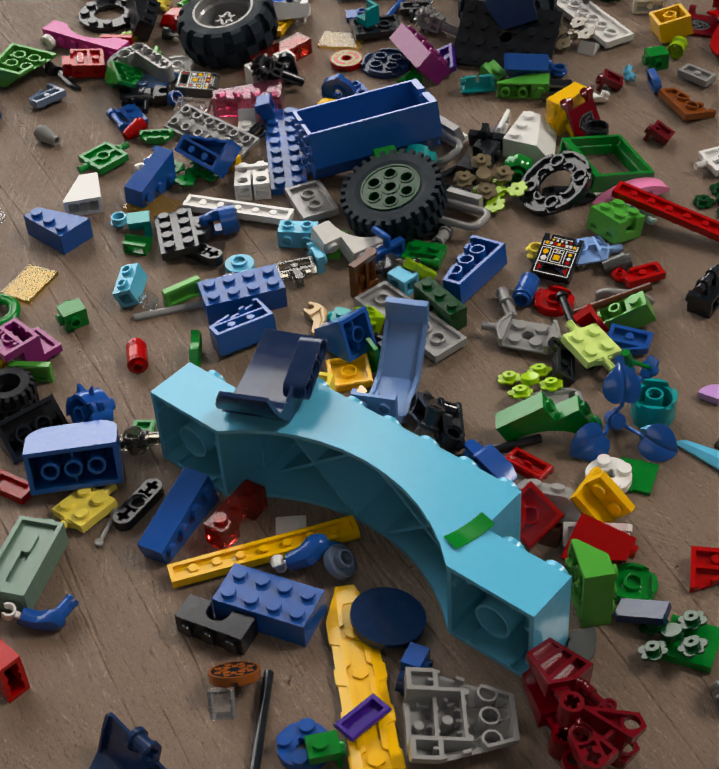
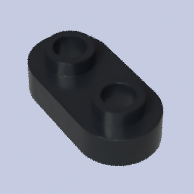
M290 53L280 54L278 62L283 64L285 62L289 63L284 66V70L299 75L294 56ZM284 81V83H286L287 85H294V84H291V83H289V82Z

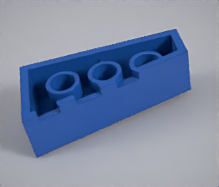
M472 234L470 243L464 246V252L462 255H458L456 264L451 266L443 278L444 288L464 304L507 264L505 243Z
M187 467L183 468L137 544L144 556L166 565L176 556L220 499L209 475Z

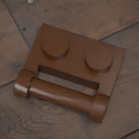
M373 247L366 248L363 255L348 265L350 292L353 298L376 286L379 282L375 265L377 250Z

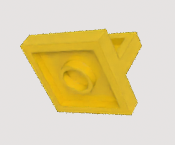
M599 466L591 469L570 497L582 513L603 523H613L615 519L632 513L636 507L605 471H602Z

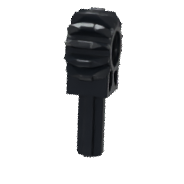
M267 53L263 54V56L259 54L252 60L250 70L253 71L252 76H257V81L262 79L263 83L269 81L277 84L281 79L300 87L305 82L304 77L284 70L285 64L274 61L273 55L268 57Z

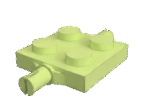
M568 320L565 326L571 332L563 334L561 342L586 369L602 365L610 373L615 367L610 360L614 359L617 355L620 356L622 351L620 347L596 323L580 328L573 320Z

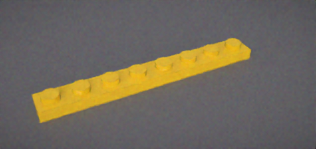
M350 515L167 564V569L174 589L226 575L234 563L251 568L270 563V558L274 555H282L285 558L286 553L299 547L312 534L323 533L327 539L343 543L361 538L360 530L354 516Z

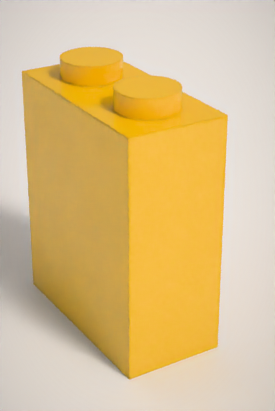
M573 82L546 99V121L558 136L568 131L565 125L569 123L566 112L560 106V100L572 98L573 108L585 102L580 95V89L583 87L587 88L586 86Z

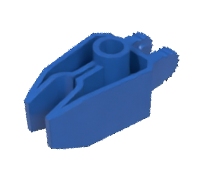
M466 440L463 456L472 459L479 469L496 478L505 477L512 482L518 479L513 465L492 444L483 447L475 440Z

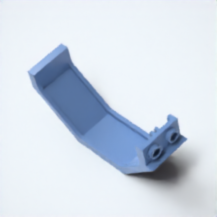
M387 296L385 300V325L378 370L370 393L357 392L356 388H352L350 396L357 397L366 408L381 416L390 415L399 423H407L410 414L409 405L413 395L417 393L421 379L429 324V301Z

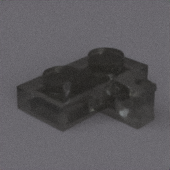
M312 256L273 263L276 265L281 279L294 280L297 289L305 287L304 278L307 275L317 273Z

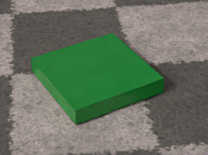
M673 614L670 623L680 624L678 622L680 616ZM706 624L700 626V629L696 631L691 629L684 631L683 638L698 635L700 638L708 640L705 652L701 655L697 654L693 658H686L683 653L678 652L679 641L666 642L668 654L662 656V660L710 674L719 648V627Z

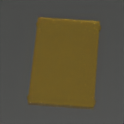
M324 31L318 43V48L359 51L363 41H356L354 34L350 32Z
M158 195L145 208L126 203L122 209L128 212L149 210L150 218L154 219V216L160 213L172 212L181 202L180 200Z
M29 264L0 293L10 295L20 302L30 304L59 275L58 271Z

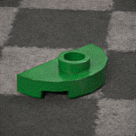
M174 129L139 130L140 139L148 144L160 145L173 138Z

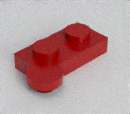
M655 261L632 267L628 272L617 268L612 271L611 278L616 282H624L629 289L649 282L652 283L666 279V272Z

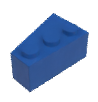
M156 145L153 147V154L150 158L144 159L143 167L140 171L136 170L124 186L126 203L145 208L175 184L174 179L177 176L173 150Z
M37 207L24 215L28 234L64 255L93 237L90 218L41 207Z

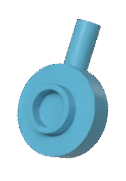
M246 254L233 255L225 261L227 274L255 269L254 259Z

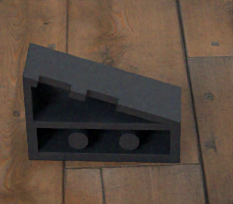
M127 0L125 7L128 9V17L131 19L130 26L134 36L145 41L149 40L155 26L160 2L157 0Z

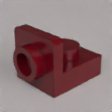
M605 68L603 73H599L595 80V83H597L596 90L600 91L603 85L606 84L609 88L620 91L623 86V76Z
M657 120L654 125L650 123L645 129L644 133H646V136L643 140L646 142L651 135L658 142L666 145L675 131L660 120Z

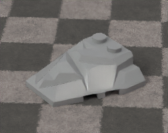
M405 667L403 723L405 754L411 763L441 764L519 744L520 736L513 693L480 684L479 687L465 684V678L456 676L455 680L440 676V670L434 668Z

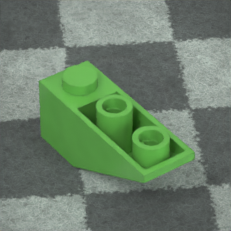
M530 73L498 81L497 98L541 99L542 93L549 92L550 73Z
M643 290L597 311L609 330L612 323L638 329L656 321L653 306Z

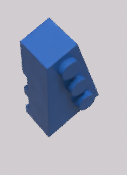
M183 134L174 150L186 159L224 179L242 147L231 139L220 140L213 137L211 139Z
M257 297L252 299V304L246 308L244 306L239 307L238 313L231 317L226 315L208 327L213 348L221 357L260 342L265 328L277 330L274 313Z

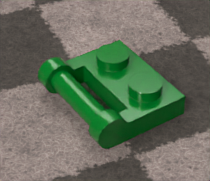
M420 240L408 242L404 253L401 254L400 264L403 265L406 257L417 263L440 270L448 251V245Z

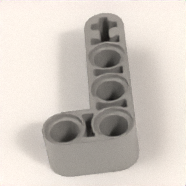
M135 43L117 53L118 62L141 67L164 83L175 80L172 62L144 43Z

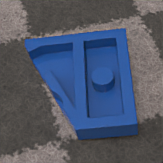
M612 323L608 336L621 350L629 349L631 355L634 356L648 353L654 333Z

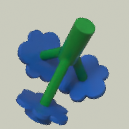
M623 349L621 356L617 355L614 357L613 364L615 366L620 362L627 365L634 372L635 365L642 367L640 371L641 377L637 375L640 383L643 381V378H652L659 372V360L655 359L653 355H649L646 361L641 363L633 359L629 349Z

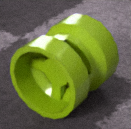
M675 36L667 50L670 54L669 56L675 59L681 58L688 46L687 39L683 36Z

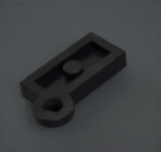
M551 337L548 340V345L554 351L552 354V377L562 379L563 384L570 387L575 383V356L564 347L560 339Z

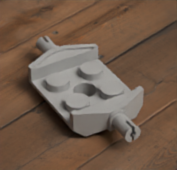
M513 312L506 314L498 323L483 321L481 325V330L494 331L499 347L551 355L553 352L548 345V340L551 337L561 340L562 337L557 320L554 319L552 325L513 319Z

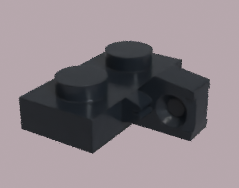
M482 123L481 130H469L470 146H473L479 138H486L501 142L500 150H503V137L505 134L491 132L489 123Z

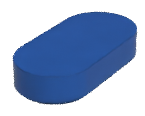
M650 68L647 70V80L653 93L658 94L659 89L662 88L661 80L655 68Z

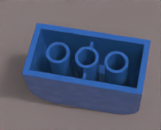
M94 420L45 427L30 433L25 439L22 457L31 496L124 483L125 466L117 425L112 421Z

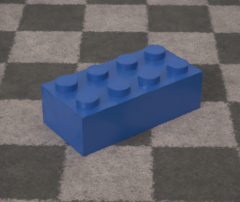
M275 264L197 282L199 297L209 325L214 324L226 315L231 317L238 313L239 307L244 306L246 308L252 304V299L255 297L269 310L288 306L286 288Z
M234 563L212 598L216 619H226L234 609L256 617L258 632L304 647L307 646L327 610L325 590Z

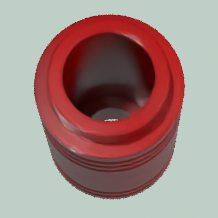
M141 338L130 339L126 344L127 368L132 373H143L149 366L147 345Z

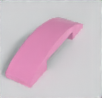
M643 177L625 181L654 195L669 191V187L657 178ZM616 186L602 193L592 202V205L602 202L609 203V201L616 199L611 197L612 190Z

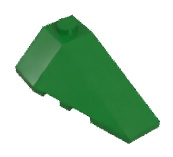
M109 60L104 79L108 86L113 88H134L143 77L144 72L142 68Z

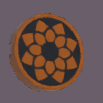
M248 661L222 663L209 669V682L211 685L222 688L231 687V683H238L240 687L246 686L260 679L261 668L259 664Z

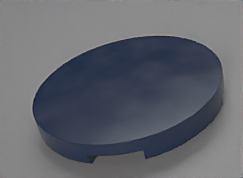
M380 48L378 52L367 53L361 61L362 71L370 77L391 79L407 73L411 68V62L399 49Z
M377 587L364 591L356 597L350 610V622L354 634L362 642L373 648L384 651L385 648L402 647L406 649L410 642L417 643L422 637L426 625V614L420 602L409 593L391 587Z

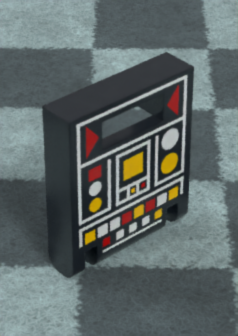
M545 233L530 272L537 275L538 278L570 285L585 242L580 240L578 245H576L577 239L555 234L550 239V233ZM544 265L562 269L561 274L545 271Z

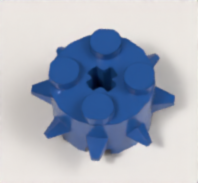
M77 384V393L67 398L66 416L70 415L73 423L94 420H109L113 422V410H115L116 404L114 399L108 398L107 394L100 388H93L91 386L89 390H86L81 384Z

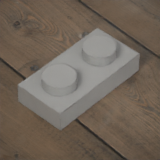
M688 63L678 69L677 76L706 88L716 81L717 74Z

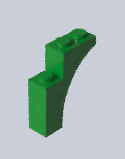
M540 392L495 413L496 430L507 442L525 435L544 431H565L576 434L583 425L592 422L598 423L601 427L603 426L599 416L594 415L589 404L586 401L583 402L578 395L554 404L551 398L548 399L543 392Z

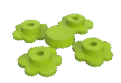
M492 177L491 182L497 185L495 189L497 196L492 197V200H488L484 208L491 211V213L503 210L505 208L504 198L507 196V193L510 197H521L528 190L525 181L514 182L506 189L502 185L507 182H498L497 179ZM475 186V187L473 188V191H471V192L474 193V194H476V193H477L476 188H477L478 186Z
M542 363L530 366V369L523 373L521 377L520 373H515L514 371H505L503 374L498 375V383L502 385H513L514 383L521 382V384L512 387V390L507 392L508 396L514 399H527L531 397L533 389H529V386H534L538 383L542 391L556 392L558 389L563 388L562 379L548 377L540 381L539 377H546L552 372L551 367H547V365Z

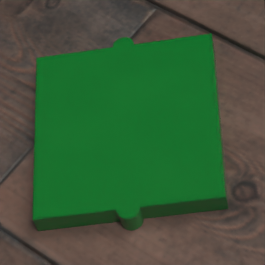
M622 457L621 460L632 466V484L628 488V492L650 496L659 465L644 462L642 459L635 460Z

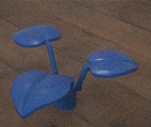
M618 362L614 369L606 376L602 386V393L607 401L612 404L620 403V405L604 415V431L595 422L583 425L571 442L569 455L586 461L596 460L599 455L608 454L610 441L605 435L608 434L609 428L613 430L625 428L643 438L638 444V451L644 458L655 462L667 461L677 455L678 448L675 435L668 426L660 423L653 424L643 434L628 426L625 416L619 413L624 407L625 402L635 403L639 399L641 383L631 368Z

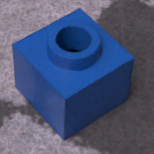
M270 93L257 96L256 104L254 105L256 114H259L262 120L275 117L276 106Z
M410 642L400 661L401 671L405 672V667L432 668L433 660L430 659V648Z

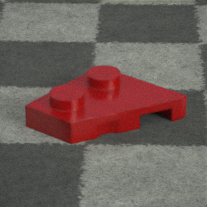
M691 546L689 592L694 593L718 585L719 548Z

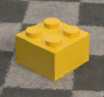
M681 3L649 12L651 31L661 43H669L675 36L686 38L688 35L693 34L691 15Z

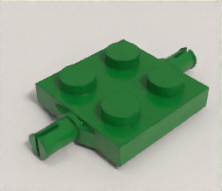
M105 141L78 156L79 162L82 165L78 166L77 170L80 174L88 169L100 175L106 174L108 171L129 160V156L124 150L130 148V145L127 141L120 145H114Z

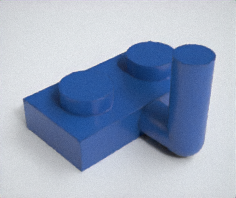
M373 226L371 232L383 240V245L376 248L377 257L375 258V265L377 271L401 258V254L405 251V239L398 236L391 240L389 234L379 227Z

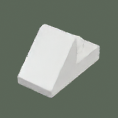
M254 108L238 109V128L248 132L258 122V115Z

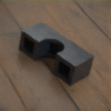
M479 138L473 145V156H477L479 153L490 155L491 166L487 168L492 170L494 164L502 156V150H500L501 142ZM464 156L456 165V173L458 171H470L471 174L476 175L478 168L472 167V157ZM475 179V181L472 182V185L477 186L479 181Z
M189 594L175 614L178 632L187 637L191 636L200 639L206 644L222 647L230 653L235 652L244 656L258 635L256 617L233 609L226 619L214 621L212 601Z

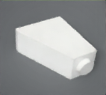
M97 172L78 176L63 200L66 213L82 216L104 212Z

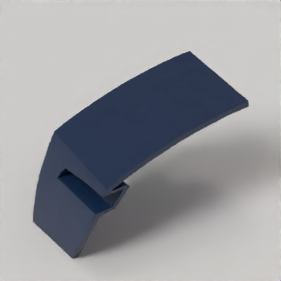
M265 328L251 362L234 393L219 391L215 403L216 408L222 409V412L291 422L303 399L309 400L325 358L328 338Z

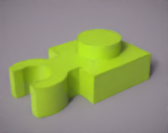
M406 257L403 263L405 268L418 273L420 280L429 276L435 280L437 276L436 271Z

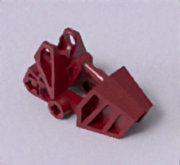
M548 638L526 653V660L530 668L522 674L521 680L538 728L547 725L551 730L547 748L550 756L556 760H561V769H606L610 765L624 769L639 753L640 747L636 741L647 729V725L640 712L616 710L617 703L611 698L603 699L597 693V689L590 684L594 664L554 639ZM584 699L591 701L596 707L585 705ZM634 720L639 724V728L628 729L624 722ZM628 744L632 747L631 752H623ZM574 756L578 766L570 765L566 759Z

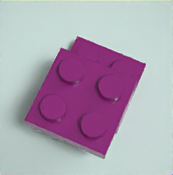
M13 318L0 326V358L5 362L12 359L15 361L45 362L63 351L62 345L38 326L30 329L17 318Z

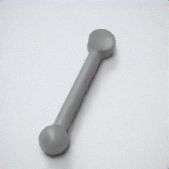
M117 508L111 510V517L100 538L95 539L96 548L104 546V538L113 523V514Z

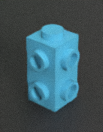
M280 220L277 230L279 247L307 248L306 243L311 242L312 227L319 225L318 222L309 220Z
M139 263L127 264L120 269L112 295L122 308L140 304L148 276Z

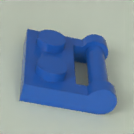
M128 104L116 110L110 108L106 112L108 118L117 124V128L121 133L134 118L141 117L149 125L148 118L135 104Z

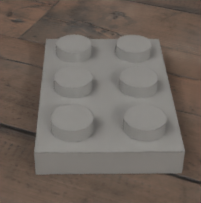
M319 179L284 188L285 196L302 221H318L339 215L338 206Z

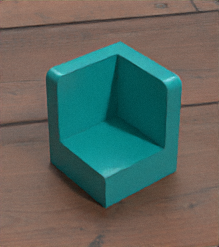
M367 0L365 13L357 16V22L366 28L379 23V5L371 0Z
M149 210L126 213L127 226L130 231L144 229L145 236L153 237Z

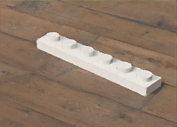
M189 194L182 204L183 208H191L193 213L203 214L217 209V207L233 204V206H236L239 219L279 225L280 220H292L295 215L294 209L194 194Z

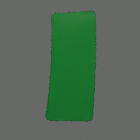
M481 512L461 528L445 535L444 538L455 548H460L484 534L494 525V522Z

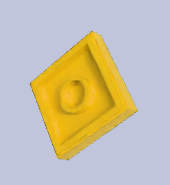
M367 353L352 362H346L341 358L325 360L327 373L334 374L336 392L351 391L352 388L357 389L360 385L364 388L372 387L373 377Z

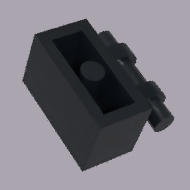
M718 264L710 267L705 275L698 279L694 289L688 291L686 295L688 312L710 319L719 308Z

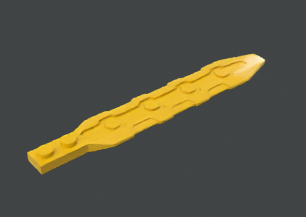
M354 584L335 587L325 623L329 646L332 647L335 665L333 672L336 687L339 689L342 707L341 718L373 693L392 708V711L354 742L347 738L350 754L348 757L349 768L406 769L403 751L399 747L395 727L396 715L394 705L390 702L386 682L388 675L386 665L382 662L381 651L362 642L354 634L350 622L352 603L360 593Z

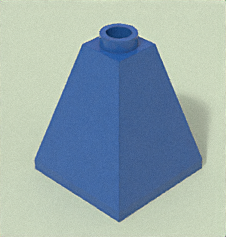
M366 306L337 317L314 329V336L328 338L326 350L346 362H352L367 352L366 338L370 337L377 346Z

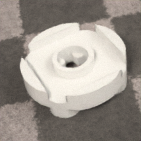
M601 454L587 466L585 477L592 468L599 466L602 471L613 476L611 479L624 493L628 491L632 484V466L619 458Z

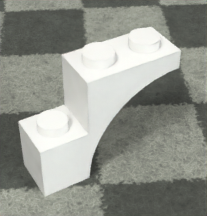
M329 220L312 227L310 238L322 253H334L340 249L349 263L363 255L366 248L373 247L376 249L383 245V240L378 236L357 237L349 235L336 228Z

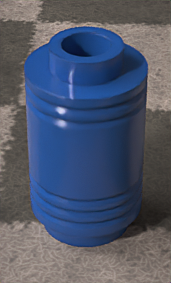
M531 272L521 275L512 295L516 305L525 307L531 304L540 285V279L537 275Z

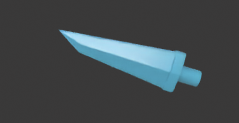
M687 440L676 441L679 448L719 471L718 450Z

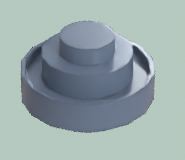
M334 544L324 552V565L332 577L337 580H346L354 575L357 569V562L354 554L348 547L343 544Z

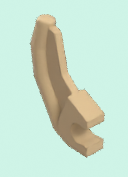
M309 301L308 309L304 308L303 311L304 317L313 322L311 333L314 336V329L327 322L328 312L322 305Z

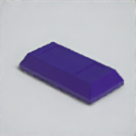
M373 693L333 726L351 742H354L392 711V708Z

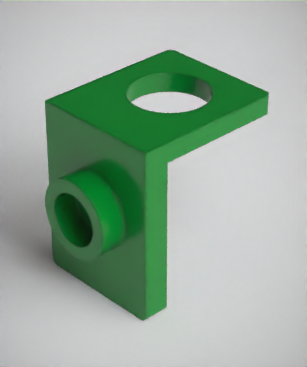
M369 337L366 338V348L371 373H374L378 370L380 350Z

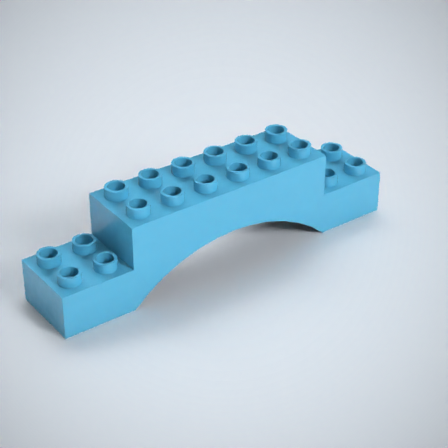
M191 362L150 392L163 457L181 469L187 467L209 475L215 490L227 497L256 496L283 498L322 506L347 516L353 515L355 520L369 526L390 540L421 571L441 607L448 633L519 677L530 668L526 660V653L548 638L554 639L563 646L568 644L572 576L569 575L560 563L554 560L543 561L527 552L520 543L521 491L510 479L505 477L496 478L479 469L477 464L469 457H457L440 448L433 438L427 435L418 436L403 428L394 417L390 415L381 416L371 411L357 397H345L332 390L319 377L310 399H303L291 422L222 412V409H217L215 405L218 392L234 393L236 388L226 383L217 371L209 370L207 372ZM481 512L494 522V525L484 534L460 548H455L444 538L445 535L461 528Z

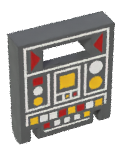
M180 69L175 90L180 91L183 95L214 98L220 75L215 72Z

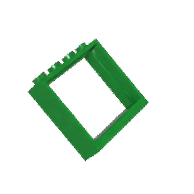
M620 134L564 137L561 139L558 154H563V151H575L583 156L614 153L630 171L600 174L587 159L593 173L592 182L588 189L591 193L605 192L616 186L620 181L625 182L636 178L654 177L655 172Z

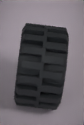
M13 366L12 368L4 367V369H0L1 421L39 401L34 377L25 368Z

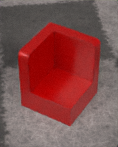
M588 304L573 315V318L580 327L596 323L605 333L609 331L591 304Z

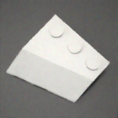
M523 111L503 137V157L507 158L508 156L521 153L530 157L533 160V164H535L547 155L553 153L555 156L557 133L541 114Z

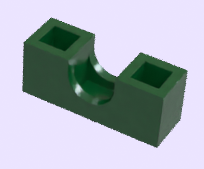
M429 276L413 284L414 300L429 301V311L435 309L437 316L457 331L467 326V307Z

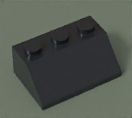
M52 394L0 421V449L14 464L23 460L22 453L25 439L30 433L45 427L69 424Z

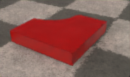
M530 480L520 490V540L532 550L566 515Z

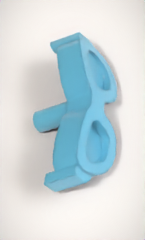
M630 64L623 70L624 79L628 82H634L636 74L631 72L633 66Z

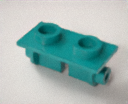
M476 75L460 78L459 85L462 94L496 91L494 75H479V81H476Z

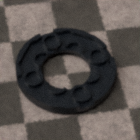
M96 0L87 2L78 15L80 25L82 24L85 30L94 33H114L123 28H130L131 19L128 17V9L125 7L127 0ZM108 8L111 10L114 8H120L121 11L124 10V14L115 19L102 20L95 17V14L107 11Z
M563 151V154L555 156L553 153L537 161L524 175L521 181H525L528 190L524 192L520 200L529 212L540 216L554 215L570 210L573 205L587 194L592 182V168L587 159L575 151ZM566 170L572 173V183L569 184L570 187L564 193L560 192L559 196L551 195L547 198L540 195L539 189L546 177L557 171Z

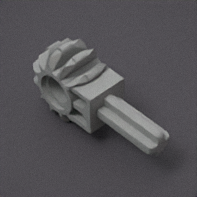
M430 5L422 6L420 10L415 12L416 16L413 20L417 21L415 26L420 27L419 31L424 30L425 34L429 31L436 34L444 31L457 36L459 26L446 22V16L435 12L436 7L431 9ZM425 16L429 18L430 22L426 21Z

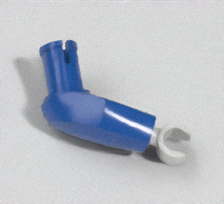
M323 533L312 534L299 547L286 553L285 560L282 555H274L270 558L272 568H275L278 573H284L287 567L291 571L315 564L330 546L342 543L327 539Z
M66 594L65 598L55 609L38 611L23 607L20 612L16 611V606L13 603L6 602L4 603V608L10 609L13 612L10 614L1 612V617L5 621H11L16 618L17 624L34 630L57 631L66 625L65 619L79 605L77 599L73 602L72 600L75 597L71 594Z

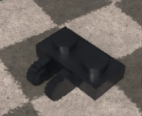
M432 0L400 2L401 15L410 16V22H414L415 12L420 10V7L430 5L432 9Z

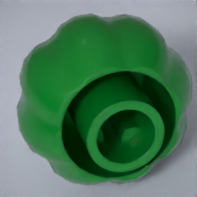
M518 153L505 159L502 166L508 165L514 171L512 180L507 182V184L518 183L523 179L525 173L534 165L530 157Z

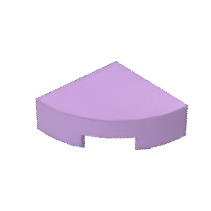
M719 384L707 385L698 391L697 398L718 405Z

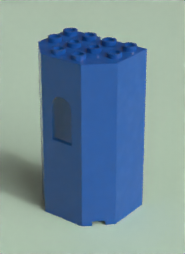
M417 79L292 111L293 118H291V124L297 133L294 135L297 146L299 145L302 152L304 168H306L308 175H312L314 180L351 171L355 166L362 167L360 162L363 160L371 161L370 156H372L373 149L395 145L396 151H399L400 149L406 150L412 144H422L428 146V149L440 147V139L443 137L438 101L429 91L426 92L425 87Z

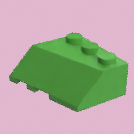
M11 43L0 55V87H7L44 67L46 63L57 57V53Z
M571 539L568 548V558L565 559V566L567 567L564 568L572 576L571 599L581 628L611 624L612 613H615L613 597L617 596L615 580L619 577L617 566L612 564L608 553L578 539Z

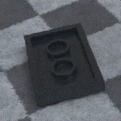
M397 14L379 16V23L368 28L359 24L357 18L349 19V25L356 41L390 37L401 24Z

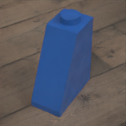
M504 53V70L509 79L530 73H550L551 77V70H554L553 60H550L548 54Z

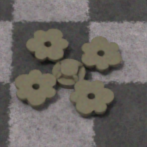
M580 16L572 19L570 26L573 29L565 32L564 27L560 28L558 39L563 35L565 38L557 41L556 49L558 51L570 48V44L577 38L588 40L595 34L594 27H586L580 31L577 30L585 26V23L589 21L588 18Z
M479 153L471 158L472 167L478 168L476 175L471 174L470 171H458L454 182L461 188L471 186L475 179L479 182H484L476 188V194L482 195L485 200H490L491 197L497 196V191L495 190L496 186L490 185L488 181L493 177L498 182H510L514 171L511 170L510 166L504 165L496 167V171L492 173L487 168L491 166V156Z

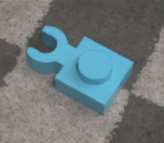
M314 241L306 243L309 250L306 253L311 258L313 267L318 274L325 273V264H327L326 254L321 252Z

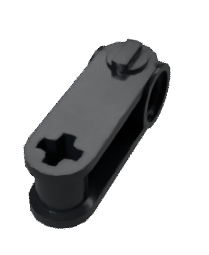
M430 392L415 393L409 405V413L420 427L432 432H438V423L441 415L445 414V409Z
M439 397L437 400L445 409V414H442L439 420V430L435 432V440L440 448L454 455L465 448L462 404L460 402H448L444 398Z

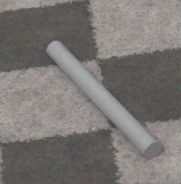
M201 300L135 313L133 316L136 322L203 307Z

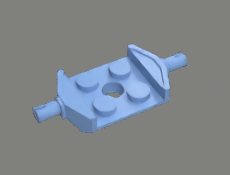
M600 235L579 238L576 245H578L580 240L584 241L585 244L577 266L605 261L609 259L611 253L623 252V246L621 243L610 246ZM553 267L561 273L562 269Z

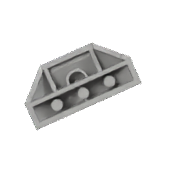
M533 478L524 479L516 484L519 490H521L531 480L566 515L559 523L578 521L582 512L570 499L574 493L572 488L565 487L560 483H543Z

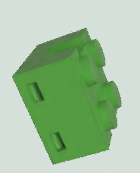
M614 199L609 201V203L602 202L591 206L586 228L609 242L617 244L640 237L646 216L641 214L638 209L624 204V201Z

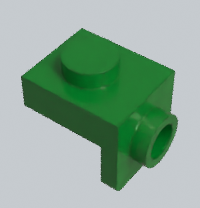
M337 730L304 736L310 765L336 760L337 768L343 767L342 757L347 756L344 739L339 740Z

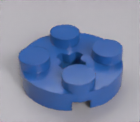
M340 73L326 78L321 87L323 98L340 99L355 95L356 87Z
M303 718L298 722L288 725L276 737L277 754L281 764L286 769H320L326 762L310 765L307 750L304 748L298 749L300 744L305 743L304 736L327 732V730L322 725L315 723L311 718Z

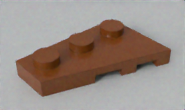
M675 87L659 89L658 96L684 121L713 118L716 115V110L712 108L707 110L704 108L703 103L690 100L689 95Z

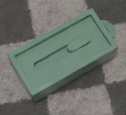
M19 516L0 549V610L13 612L10 609L4 608V603L6 602L13 603L16 606V611L19 612L23 607L34 608L69 543L64 523L43 517Z

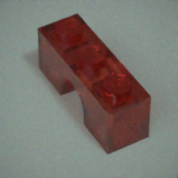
M245 479L204 523L207 543L221 550L230 548L240 537L239 529L243 518L246 517L255 521L267 508L265 487Z

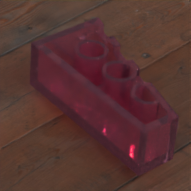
M283 79L213 90L212 106L214 116H238V109L254 108L257 96L270 93L276 109H283Z

